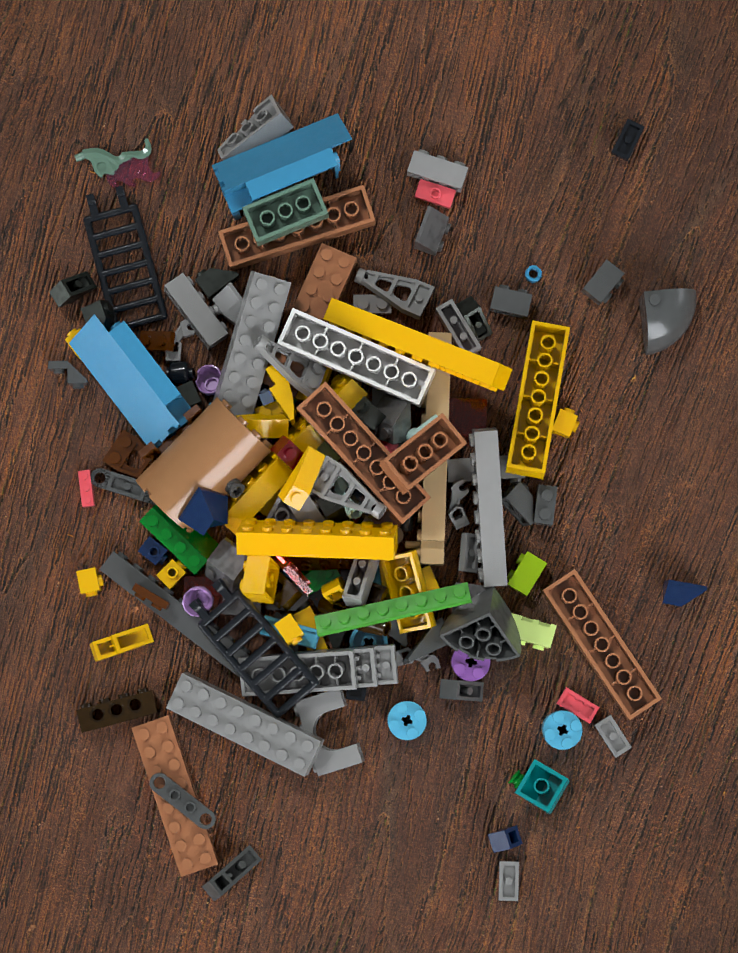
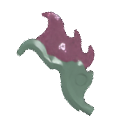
M148 138L144 140L146 146L143 150L122 152L120 156H114L100 148L82 150L83 152L74 155L77 162L84 159L89 160L95 173L100 178L106 175L108 183L113 188L119 186L116 184L117 181H122L128 186L135 187L136 184L132 182L135 178L142 179L145 182H153L159 178L161 173L160 171L153 173L149 169L148 157L151 154L152 148Z

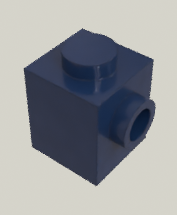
M150 536L138 550L140 554L156 566L159 564L163 565L169 557L167 555L169 551Z
M517 825L499 829L488 834L494 853L509 850L523 844Z

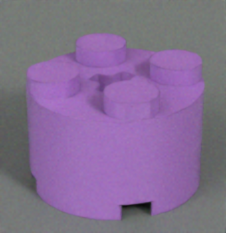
M460 650L453 652L451 666L454 673L460 679L477 681L483 678L489 671L490 659H484V661L473 659L476 661V664L468 667V663H465V660L470 658L468 654Z

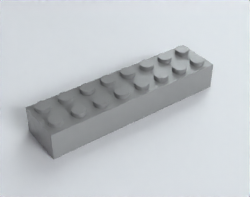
M251 271L213 399V401L217 397L221 401L225 399L232 406L230 410L234 415L253 414L268 361L253 346L261 334L270 341H275L291 282Z
M495 427L472 429V434H469V445L473 447V453H470V463L474 466L475 472H471V480L473 486H476V491H472L474 505H477V510L474 511V522L478 524V530H475V540L480 549H476L478 563H481V568H477L479 582L483 583L484 587L508 586L498 430Z
M189 672L181 674L166 706L167 709L304 777L309 775L325 740L282 718H276L272 713Z

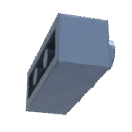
M261 387L258 396L262 405L265 406L274 402L268 387Z

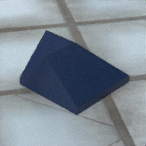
M198 487L178 519L204 536L208 528L228 524V496Z
M666 580L663 583V603L682 607L705 592L707 586Z

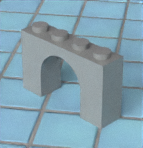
M343 690L327 691L300 700L294 706L296 716L300 717L302 723L300 728L317 735L316 725L319 718L326 712L347 706ZM360 743L340 749H331L322 745L312 766L314 773L321 776L364 762L365 759Z

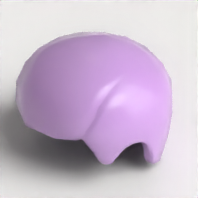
M212 364L204 365L197 371L196 385L201 393L207 396L215 395L221 370Z
M195 586L184 594L182 605L190 616L200 617L189 606L197 598L201 600L208 611L212 608L214 597L206 587Z

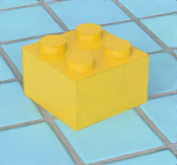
M247 555V560L243 563L244 578L240 581L241 593L251 602L274 604L280 566L270 556Z

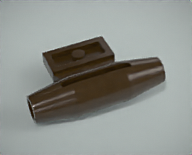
M373 582L366 605L384 601L389 589ZM324 597L318 603V611L322 614L353 608L345 606L343 600H338L331 604ZM388 621L357 628L356 630L387 636L392 624Z

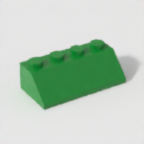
M157 505L153 506L139 521L196 576L206 566L207 559L219 545L207 532L204 536L196 530L188 533L186 527L184 529L181 528Z

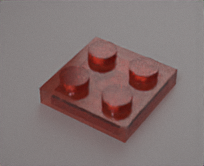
M449 398V421L462 437H469V434H472V429L486 428L487 399Z
M282 556L273 557L275 562L307 596L313 592L309 587L311 582L287 556L284 558Z

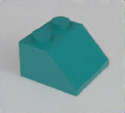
M534 759L515 793L551 815L570 781L565 776Z

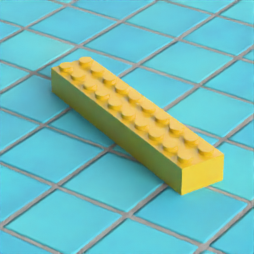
M331 298L323 318L329 321L331 325L494 392L497 389L505 390L513 370L498 362L334 298Z
M342 373L336 375L331 381L330 387L351 410L368 394L351 377ZM302 416L295 419V423L288 430V437H286L303 453L308 446L317 449L324 442L321 436ZM272 451L241 482L245 486L243 494L237 498H232L228 495V524L224 525L235 535L242 520L253 518L286 483L293 472Z

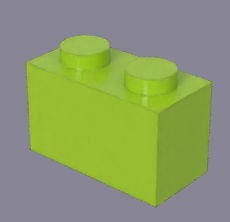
M528 551L525 555L523 553L520 554L516 561L519 565L515 571L511 569L507 575V585L525 597L528 596L547 564Z

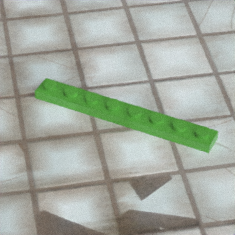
M468 582L322 614L314 616L317 635L321 637L472 603Z

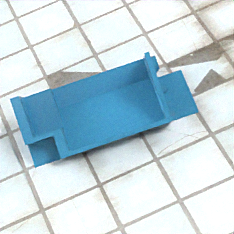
M338 113L212 165L234 221L241 218L240 211L243 210L242 207L331 169L335 179L339 178V171H341L340 159L337 152H333L332 148L352 140V137Z
M94 314L69 342V345L146 445L152 441L158 448L164 440L174 436L180 427L186 426L189 423L183 414L191 409V407L125 321L116 322L111 326V331L108 332Z

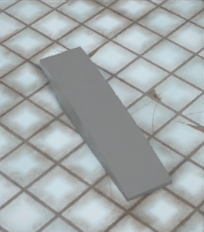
M395 644L295 652L319 680V684L310 692L354 690L361 687L398 684L399 682ZM282 653L262 655L246 669L247 673L252 678L256 677ZM239 657L238 662L241 664L248 657ZM290 658L287 659L259 683V687L266 694L292 672L296 665ZM301 673L278 694L297 693L309 681ZM240 676L242 696H257Z

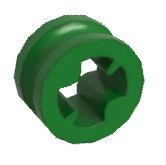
M519 769L508 781L509 784L512 783L515 789L520 785L525 774L520 773L521 770Z

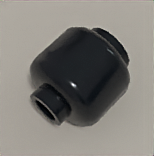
M187 361L172 362L166 369V376L175 387L195 379V368H192Z

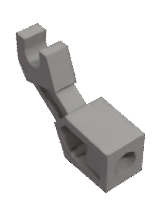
M186 319L180 322V326L175 331L174 346L177 345L178 352H166V364L180 362L182 349L180 341L183 337L187 338L195 335V330H188L189 323Z
M463 477L455 480L450 487L452 492L447 512L456 530L470 524L464 507L460 504V499L469 492L468 487L464 489L459 488L461 484L465 483ZM456 509H460L462 514L454 517L453 512Z
M409 647L396 650L397 667L404 665L401 653H409L411 651ZM426 654L416 659L420 661L426 672L430 671L429 664L432 662L435 664L436 669L441 668L439 659L434 654Z

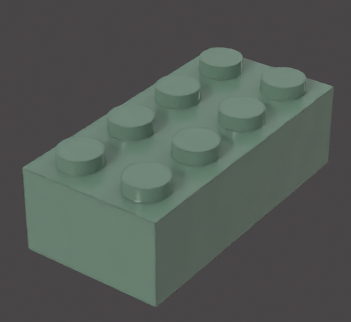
M314 178L242 207L258 247L329 218L328 211Z

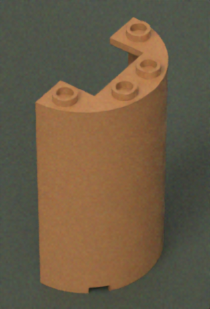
M218 397L136 479L144 492L147 491L149 498L181 528L184 529L186 527L188 533H192L194 529L181 522L178 518L198 487L228 496L229 494L225 491L227 483L232 479H239L242 482L271 452L270 449L273 447L266 438L262 440V436L255 429L251 431L246 427L248 425L247 421L241 416L237 418L230 410L232 406L225 399L221 401Z

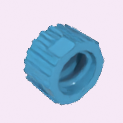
M531 265L526 269L525 278L527 281L536 283L541 279L542 271L537 265ZM533 270L538 275L536 278H532L529 276V272Z

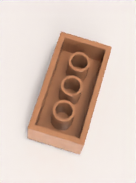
M441 413L378 465L404 495L462 449L467 442L447 417Z

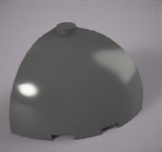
M676 288L643 292L638 300L645 355L655 354L667 349L686 332L695 314L696 290Z
M495 587L471 597L472 603L458 606L442 625L440 637L455 651L460 650L468 654L470 658L484 661V659H496V662L521 656V640L516 622Z

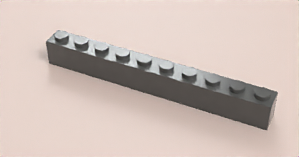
M114 551L99 569L133 596L136 592L132 588L137 583L171 603L167 610L162 608L160 611L151 606L152 601L147 598L143 601L136 597L240 677L199 629L198 623L202 618L190 616L184 610L182 598L177 600L173 597L174 592L166 586L162 588L158 585L159 580L151 574L148 577L143 574L144 569L138 564H130L127 561L129 557L121 551L118 554ZM213 622L207 625L214 634L220 629ZM227 634L220 641L228 649L234 644L235 639ZM243 646L233 656L238 661L239 657L250 656L249 653L251 651Z

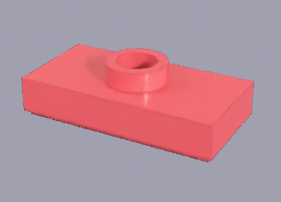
M420 179L414 198L450 209L456 190Z
M567 687L556 703L589 724L600 708Z

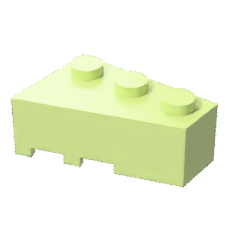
M512 613L519 631L521 645L525 646V643L533 644L532 648L544 651V648H551L557 625H550Z

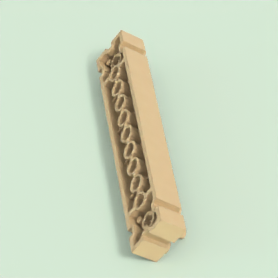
M428 333L431 337L451 344L452 333ZM432 366L429 367L435 369L436 374L421 405V408H425V414L421 416V425L435 414L439 416L443 413L449 420L450 374ZM447 461L419 482L431 498L422 506V510H418L417 523H421V529H417V541H405V548L417 549L421 566L444 565Z

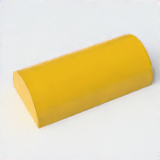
M417 549L397 553L394 560H380L391 599L427 591ZM433 612L397 619L400 634L432 628L437 625Z

